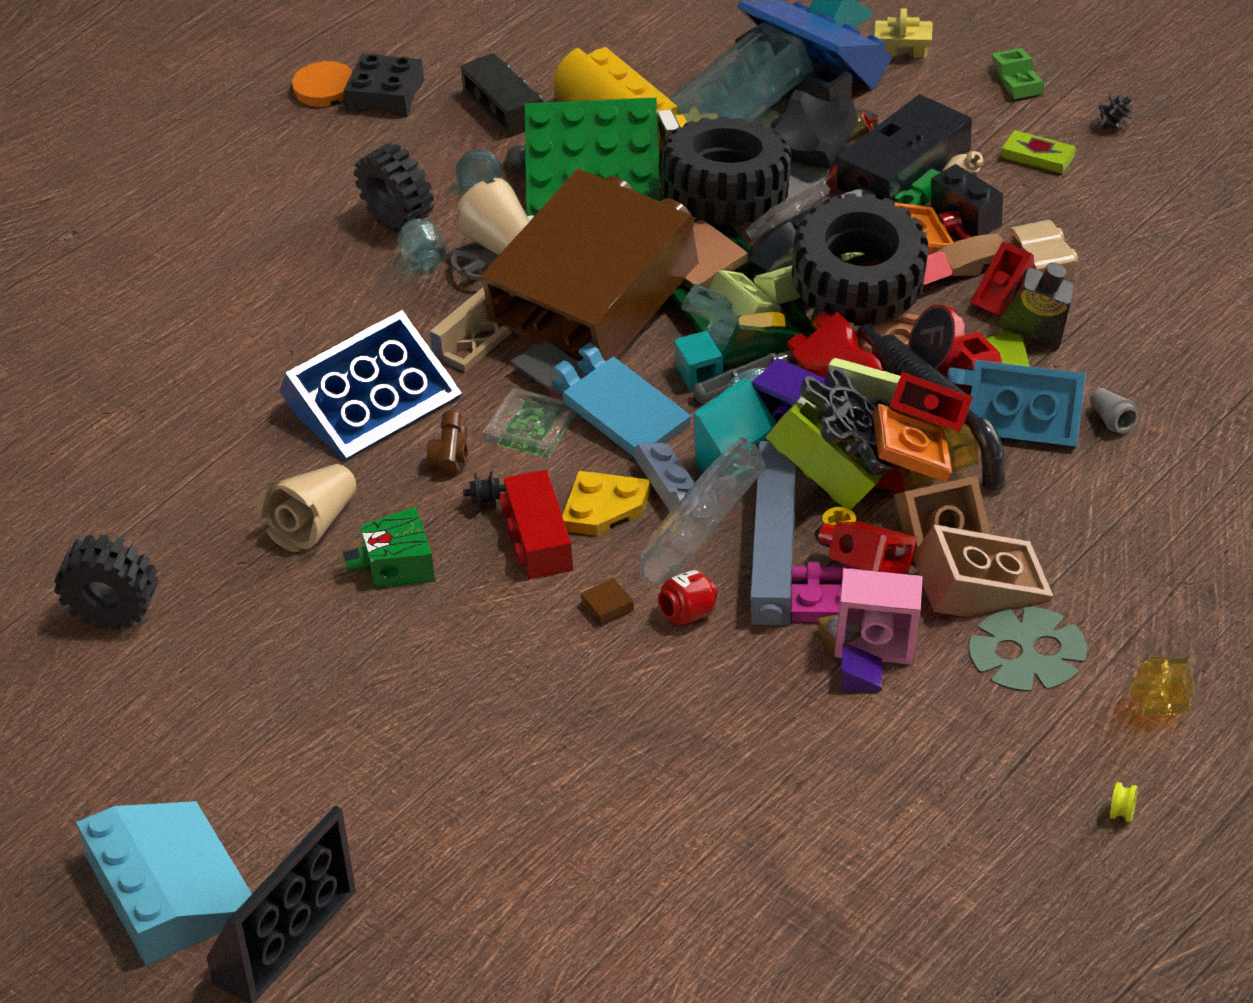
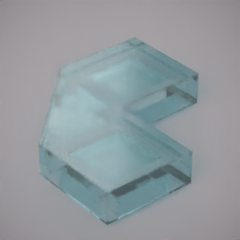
M694 284L684 299L682 310L710 320L711 322L707 326L706 331H708L714 342L727 346L736 325H739V318L742 316H737L732 310L733 304L725 295Z

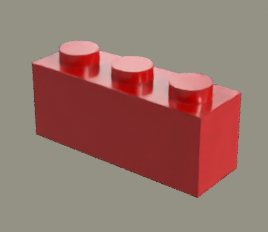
M547 469L504 477L505 493L499 494V500L503 516L510 515V518L506 519L510 540L517 539L518 543H514L518 565H525L529 579L573 571L571 541Z

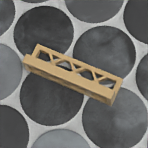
M481 288L430 331L432 352L438 360L466 372L513 332L509 331L507 327H500L498 323L491 321L484 289ZM495 330V333L490 337L475 339L479 332ZM473 349L464 359L454 355L458 350Z

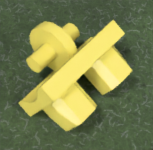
M901 8L900 17H888V21H875V37L886 44L884 49L892 58L897 56V47H910L909 56L925 58L928 47H932L933 21H920V18L907 17V8Z

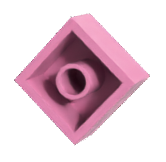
M844 568L834 657L842 658V645L850 644L882 658V662L913 665L921 610L923 576ZM846 624L862 626L861 636L854 641L844 643Z

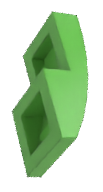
M1022 48L991 54L997 74L1013 99L1044 94V81L1033 71L1032 58Z

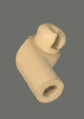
M971 151L968 154L952 157L942 171L957 164L974 175L980 170L984 160L979 152Z

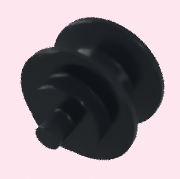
M1110 94L1109 100L1111 103L1108 106L1104 104L1099 105L1102 118L1100 124L1103 127L1108 125L1112 128L1122 129L1124 127L1122 119L1124 117L1133 119L1134 117L1133 108L1130 104L1132 98L1130 96L1124 98L1120 95Z
M490 471L488 479L480 480L477 474L474 473L475 481H469L470 489H463V496H471L472 503H477L478 510H480L482 503L486 501H491L494 508H497L496 500H499L500 492H505L504 485L499 484V478H493L492 471Z

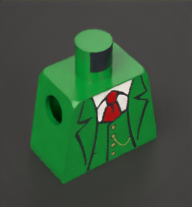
M411 507L363 524L360 528L362 546L342 551L347 573L368 568L373 585L376 587L435 581L432 552L416 507Z

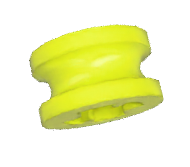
M1116 782L1110 810L1111 819L1123 816L1126 822H1132L1138 786L1132 785L1130 788H1124L1122 783Z

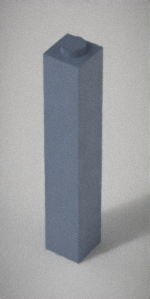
M760 441L751 584L752 625H790L797 465L786 455L778 452L770 441Z

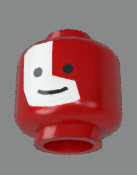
M696 570L688 571L665 580L658 594V605L666 619L680 626L688 625L707 618L712 614L715 608V600L717 599V589L713 581L708 579L703 573Z

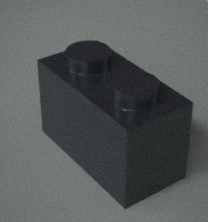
M957 164L931 177V207H933L936 214L939 215L950 211L959 212L962 227L972 237L987 235L1002 226V192Z

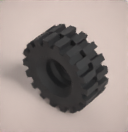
M387 143L356 162L355 167L357 169L354 170V176L358 180L355 181L356 188L361 189L359 196L361 200L366 201V209L369 213L373 212L375 214L374 219L378 223L382 221L383 226L387 229L391 228L392 232L397 233L400 231L401 233L431 214L430 212L434 208V205L431 203L434 201V195L429 193V190L432 189L431 184L425 181L426 173L423 169L420 170L418 168L419 162L415 157L411 159L409 157L410 152L406 149L401 150L400 145Z
M93 535L85 536L84 541L76 540L73 546L69 547L54 580V583H56L54 587L55 594H61L59 598L61 605H69L68 612L72 616L80 614L83 616L81 621L89 624L90 620L97 622V628H105V625L109 624L112 629L120 630L122 623L126 628L133 627L135 621L139 623L143 619L144 614H146L158 584V577L155 576L157 572L155 566L148 565L150 558L146 554L139 556L137 554L139 548L131 544L128 548L122 545L124 540L117 537L114 542L109 541L108 535H100L98 540H95Z

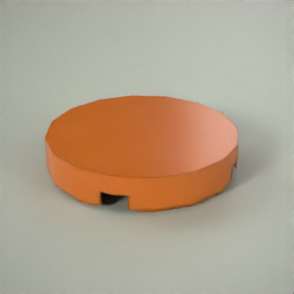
M332 61L309 64L294 74L292 79L293 92L296 94L297 100L312 107L331 106V101L339 100V103L345 101L343 90L353 70L345 64Z

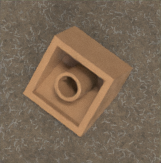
M977 475L894 495L903 533L917 537L914 553L933 525L990 534Z

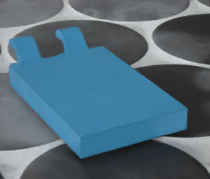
M591 343L580 348L578 352L584 356L583 359L577 362L578 367L582 371L589 373L584 378L580 379L573 366L567 361L563 360L553 367V371L559 374V376L553 379L552 383L557 389L564 391L562 402L632 456L637 443L654 444L660 442L665 444L690 425V414L614 356L605 361L597 347Z
M975 360L974 371L957 368L948 369L947 379L955 384L972 385L971 396L973 399L969 409L980 418H987L994 425L999 437L1077 446L1086 373ZM967 426L966 433H971V429Z

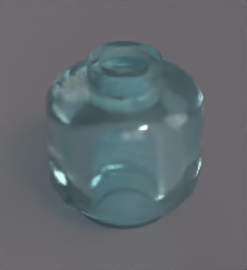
M414 219L407 222L401 228L397 238L398 247L407 265L413 269H433L440 263L446 253L447 247L440 231L433 222L428 220Z

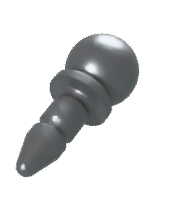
M515 145L508 150L506 162L509 167L526 170L525 146Z

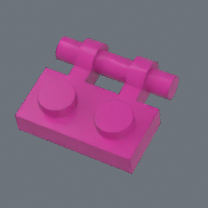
M808 562V566H793V581H808V585L792 584V623H818V618L838 614L842 585H820V582H842L844 568L863 569L842 563V566H820V562Z

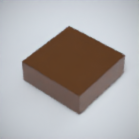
M614 578L581 593V603L600 625L634 610L633 599Z

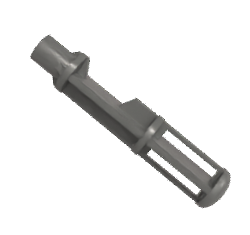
M790 350L779 354L770 353L766 357L736 369H730L726 373L704 382L696 383L693 386L694 397L699 403L704 404L708 400L718 397L726 389L734 386L744 378H747L752 383L776 358L792 364L794 363V357Z

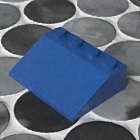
M782 0L740 1L737 5V8L755 26H759L779 36L786 51L819 66L829 62L851 73L852 81L871 90L875 88L892 59V56L884 49L886 44L873 35L865 38L860 35L857 29L848 24L840 27L826 14L819 13L818 16L811 14V10L799 2H794L791 5Z
M402 310L286 372L279 390L298 419L345 461L462 395V392Z

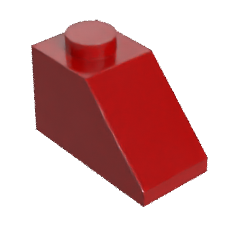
M902 372L890 408L961 432L973 397Z

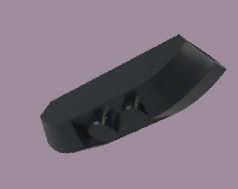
M854 190L836 195L841 199L846 194L856 193V196L865 197V194H872L878 199V194L870 190ZM815 206L768 230L749 249L747 258L768 272L792 266L794 238L796 230L799 228V222L806 214H810V210Z

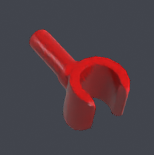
M950 211L939 214L942 224L948 233L955 232L962 240L971 238L962 227L959 212Z

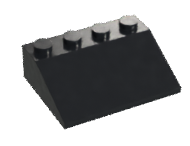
M335 805L227 920L206 957L213 985L247 1003H255L356 892L342 808Z

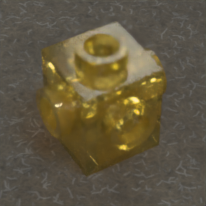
M1158 656L1147 661H1141L1136 677L1131 678V694L1134 701H1139L1142 716L1170 717L1174 714L1190 713L1195 696V687L1189 658L1168 659Z

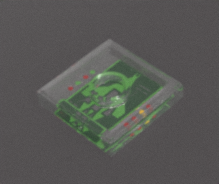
M824 180L772 207L745 231L751 240L760 238L774 226L815 206L829 194L830 189Z
M512 388L483 430V442L549 459L578 413L562 402L563 400Z

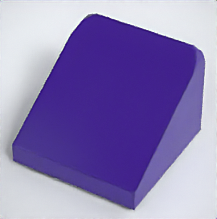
M843 644L842 690L882 691V658L850 644Z

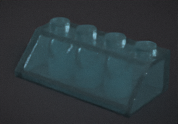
M761 23L669 99L678 106L679 114H687L692 107L696 106L700 115L716 113L717 116H727V119H736L738 117L744 118L748 122H753L767 108L777 103L785 93L801 83L805 76L811 73L814 68L801 39Z

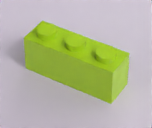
M801 396L765 438L773 444L778 452L786 455L794 462L805 476L813 479L828 492L836 503L852 510L877 484L883 474L877 475L866 466L863 457H855L845 449L843 442L837 444L827 442L820 433L822 426L818 418L820 409Z

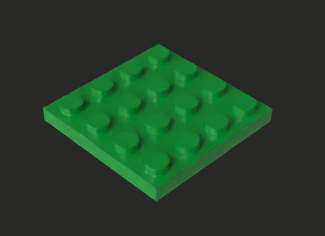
M657 97L525 103L527 216H535L577 168L603 179L608 176L618 177L627 182L635 192L660 202Z

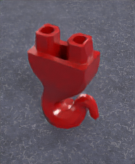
M822 311L814 318L812 325L816 331L808 339L803 334H796L787 343L792 356L800 368L823 378L826 376L829 363L834 358L884 371L880 361L873 354L858 347L857 336L848 321L838 312L832 315Z

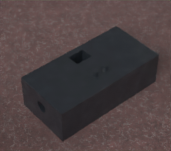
M921 94L917 95L837 155V188L846 193L854 190H870L877 193L880 200L887 198L894 201L895 196L899 192L908 191L909 187L929 170L934 169L942 172L952 157L966 154L971 150L972 117Z

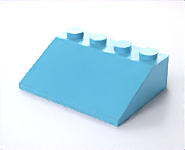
M196 801L113 806L76 822L84 855L146 966L220 934L227 920L252 894Z

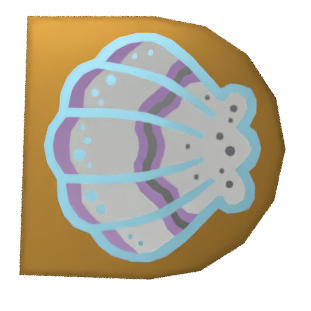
M838 614L818 618L817 628L831 655L835 654ZM846 624L844 643L858 639L861 636L862 626Z

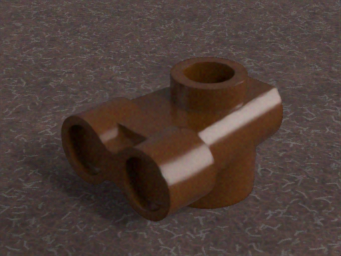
M446 411L442 414L441 439H430L427 443L429 467L431 469L441 468L443 474L450 476L459 474L461 463H467L469 459V449L466 442L468 430L461 425L462 415L456 411Z

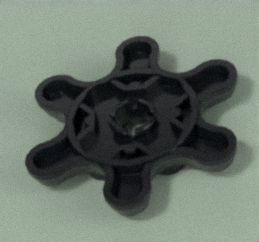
M830 367L827 370L824 379L826 386L813 377H805L800 387V393L807 401L820 409L818 418L822 423L820 429L822 437L831 444L843 442L845 449L855 457H863L866 466L873 473L880 475L889 471L893 464L878 458L873 412L878 404L890 407V404L878 396L873 399H867L859 394L852 386L849 377L837 367Z

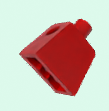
M838 521L836 525L825 523L821 527L818 536L819 544L830 548L829 558L866 571L909 574L917 537L853 521Z

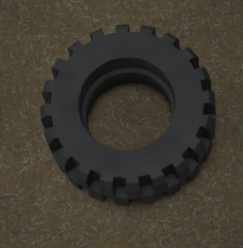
M718 116V119L700 118L698 122L692 120L685 123L683 127H677L664 142L661 176L662 194L665 199H673L681 203L697 221L701 219L705 222H714L715 225L722 226L724 224L737 226L743 225L744 222H759L762 217L767 216L788 198L791 150L781 134L778 135L776 130L771 127L765 128L762 123L756 121L748 122L746 119L738 117L736 119H727V116Z
M856 193L846 194L841 199L837 196L827 199L825 205L819 203L810 210V214H806L799 222V228L796 230L794 238L792 277L794 279V287L802 295V300L810 308L815 306V311L818 314L822 311L832 315L838 312L848 322H854V326L864 325L865 322H872L873 325L885 322V318L889 317L892 320L902 315L903 310L907 311L916 303V298L921 295L929 252L927 235L922 230L923 227L915 217L911 218V213L902 205L898 208L895 206L894 201L887 198L883 200L876 199V196L872 194H865V197L856 196ZM853 252L865 253L880 259L883 263L874 266H856L845 263L836 256Z

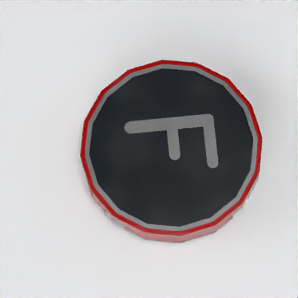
M934 304L925 309L917 318L910 333L908 347L938 372L944 374L952 367L949 364L953 357L958 359L962 351L965 339L964 322L962 317L957 316V311L954 308Z

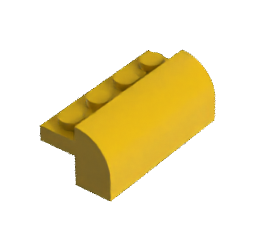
M607 47L594 50L590 54H585L581 49L576 48L563 58L556 69L553 81L555 102L657 97V118L658 111L671 110L673 115H678V106Z

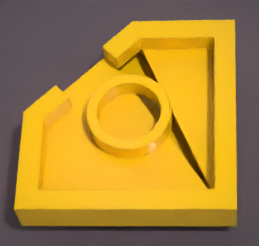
M579 471L562 515L567 532L599 536L610 530V524L624 518L631 521L642 516L651 492L649 479Z

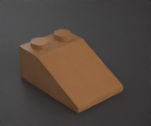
M933 525L912 556L919 575L923 576L922 583L933 612L969 617L1008 608L1012 609L1049 602L1053 597L1030 541Z

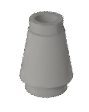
M1098 388L1091 394L1090 405L1095 409L1109 430L1127 433L1137 425L1139 412L1133 401L1110 392L1105 388Z

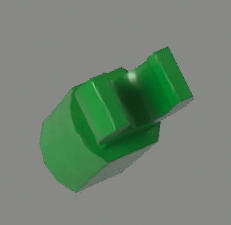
M934 169L929 170L914 182L908 191L899 192L895 196L894 202L924 206L931 200V177L940 172Z

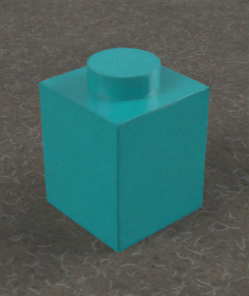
M708 331L674 340L675 367L690 392H693V386L696 383H701L723 374V355Z

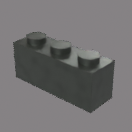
M494 52L460 65L463 92L509 137L525 132V103H544L541 95L538 92L535 93L527 85L526 81L514 73L509 64L503 62Z

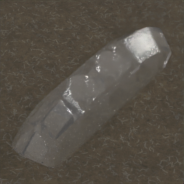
M740 437L707 468L657 527L644 545L639 556L640 580L663 584L666 579L676 576L763 472L766 462L754 443Z

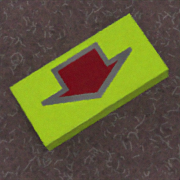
M1014 130L1001 149V158L1063 174L1075 157L1076 146Z

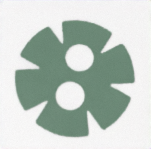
M1025 607L1022 623L1019 622L1018 618L1009 608L985 618L978 624V627L995 637L972 635L969 650L975 666L981 672L1002 665L993 676L992 681L1009 688L1032 690L1034 674H1037L1046 688L1058 686L1074 677L1079 670L1062 659L1085 661L1087 645L1082 632L1074 624L1053 631L1064 618L1063 615L1043 608ZM1043 636H1051L1060 641L1061 650L1055 655L1046 656L1036 652L1033 645L1036 639ZM1012 640L1021 645L1023 652L1016 659L1006 660L997 656L995 646L1001 641Z

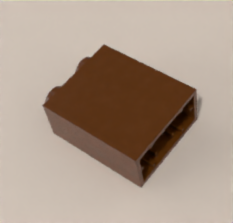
M577 168L481 275L491 321L498 323L500 327H507L509 331L538 344L547 340L577 361L584 358V356L578 353L579 349L588 343L597 347L605 361H608L613 356L617 359L682 283L685 277L699 263L693 230L694 219L691 213L681 203L673 199H663L659 202L637 193L627 182L618 177L608 176L603 179Z

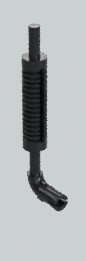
M866 324L859 327L857 331L858 336L873 347L871 354L880 361L882 367L887 372L901 376L902 372L965 394L896 336L891 334L880 336ZM969 409L964 424L971 429V434L980 447L982 486L991 491L999 490L1006 485L1004 474L1005 451L1003 450L1001 439L994 425L987 418H980Z

